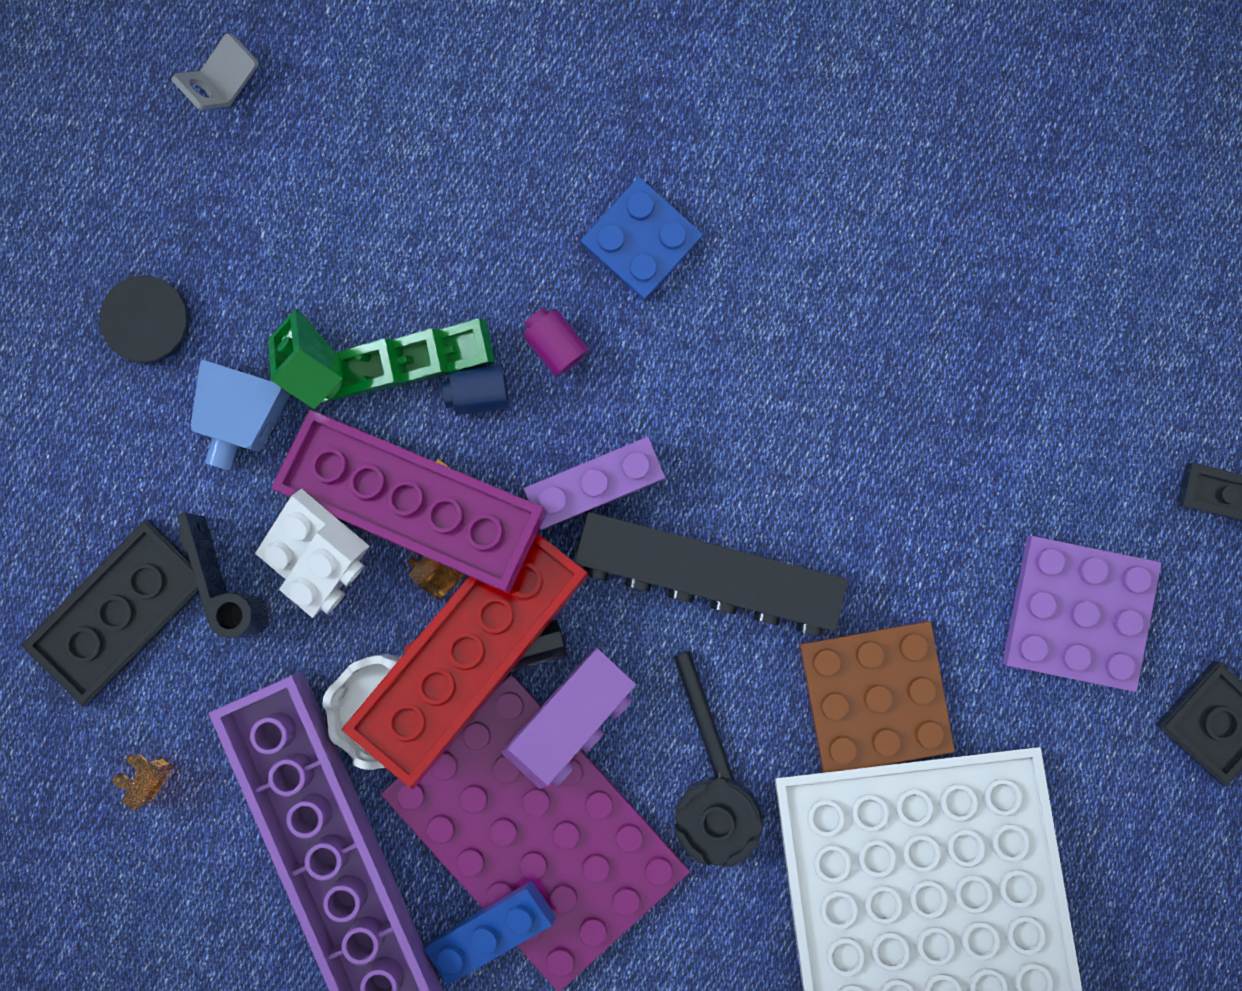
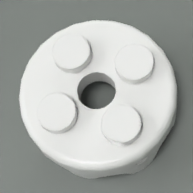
M389 654L373 655L352 663L327 689L323 697V708L327 714L329 738L332 743L341 747L351 756L352 763L358 768L373 770L385 767L345 734L341 728L399 661L401 656Z

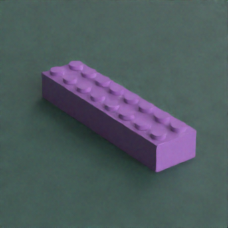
M302 671L209 712L208 714L329 991H443L431 961L423 950L424 945L338 749L329 738L327 724L304 672Z

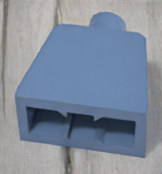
M201 359L191 419V431L212 437L204 463L230 471L238 446L260 452L290 397V393L272 381Z

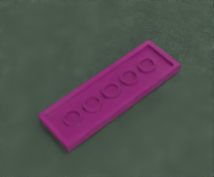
M309 410L271 487L272 490L289 498L302 489L337 519L508 594L547 513L544 507L313 410Z

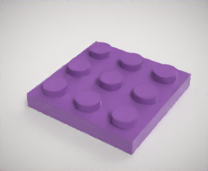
M1027 536L1002 664L1137 692L1162 562L1036 536Z

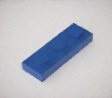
M530 881L431 939L423 950L447 985H450L551 927L557 917L534 883Z

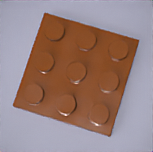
M921 621L799 643L822 773L875 767L955 752L931 621Z

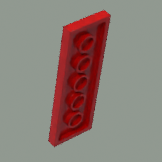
M537 533L510 593H505L468 577L341 730L410 789H414L588 577V573Z

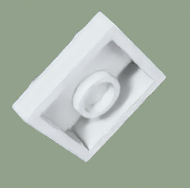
M300 489L290 497L255 554L285 578L279 590L313 618L321 610L329 614L342 600L345 594L340 588L343 584L346 586L350 585L361 573L364 565L360 560L370 546L304 490Z

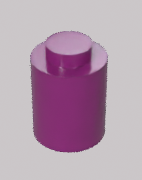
M542 308L524 323L528 328L523 335L524 339L556 378L574 367L590 351L557 309L548 312L545 308Z

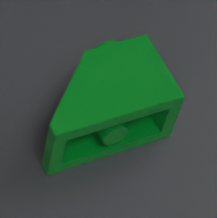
M295 308L268 338L270 377L273 383L315 410L325 398H332L340 389L343 382L341 362L337 353L304 314Z

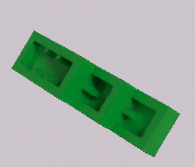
M478 318L440 330L431 328L397 339L384 338L336 352L340 357L343 382L338 392L332 398H325L321 403L409 385L449 375L450 372L468 370L495 363L487 322L485 319Z

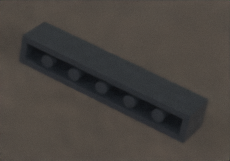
M591 512L587 514L575 560L577 565L584 566L583 569L588 573L589 577L607 581L609 573L626 577L624 586L650 592L652 584L669 588L667 597L693 603L695 595L712 599L710 608L735 615L739 606L754 610V620L779 626L780 618H785L797 622V631L822 637L823 629L836 631L849 580Z

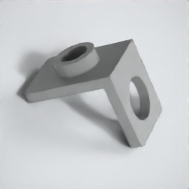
M232 33L223 36L200 71L175 73L171 80L199 110L230 107L259 63ZM190 83L201 87L210 98L197 93Z

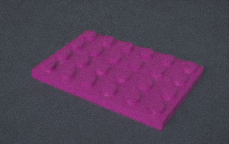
M512 673L495 689L414 789H410L397 778L380 795L483 909L530 881L534 883L557 918L551 927L519 944L517 947L557 991H561L688 875L690 869L582 749L569 761L575 767L560 785L556 787L550 783L549 786L541 789L501 753L503 748L542 706Z

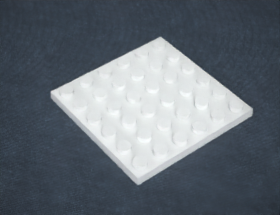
M1041 747L774 779L803 991H1082Z

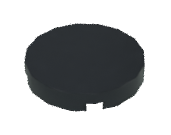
M148 275L129 277L116 284L104 298L99 313L100 330L108 346L121 357L141 364L158 363L175 355L180 349V344L184 341L185 335H188L191 326L189 307L182 294L166 281Z
M725 777L704 778L690 786L677 803L675 812L676 837L683 849L696 861L708 866L713 864L716 866L722 865L721 867H731L747 859L758 845L764 826L761 806L753 793L740 782Z

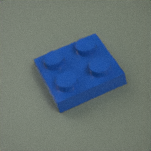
M638 176L580 240V244L645 302L703 238V233Z

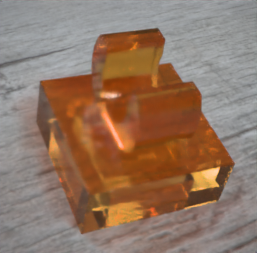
M413 557L408 560L410 567L413 569L408 575L419 587L438 600L464 575L426 557L421 562Z
M131 754L127 756L125 761L134 766L136 770L135 778L130 779L121 772L112 778L113 783L118 788L128 790L121 802L134 811L151 803L175 768L161 757L148 763L142 755Z

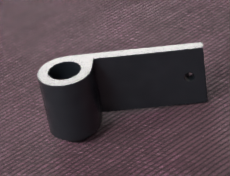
M186 512L177 515L180 524L178 532L185 554L189 555L206 618L212 631L224 638H249L260 634L266 627L269 619L268 608L258 596L227 593L205 516Z

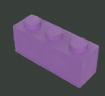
M645 437L523 489L529 502L544 507L547 511L540 526V530H546L659 483L665 479V476L649 437Z
M596 648L579 663L503 748L501 753L539 789L549 786L550 783L557 787L574 769L575 766L569 761L580 749L587 753L603 736L604 732L599 729L603 722L609 716L615 720L631 704L632 699L628 694L637 684Z

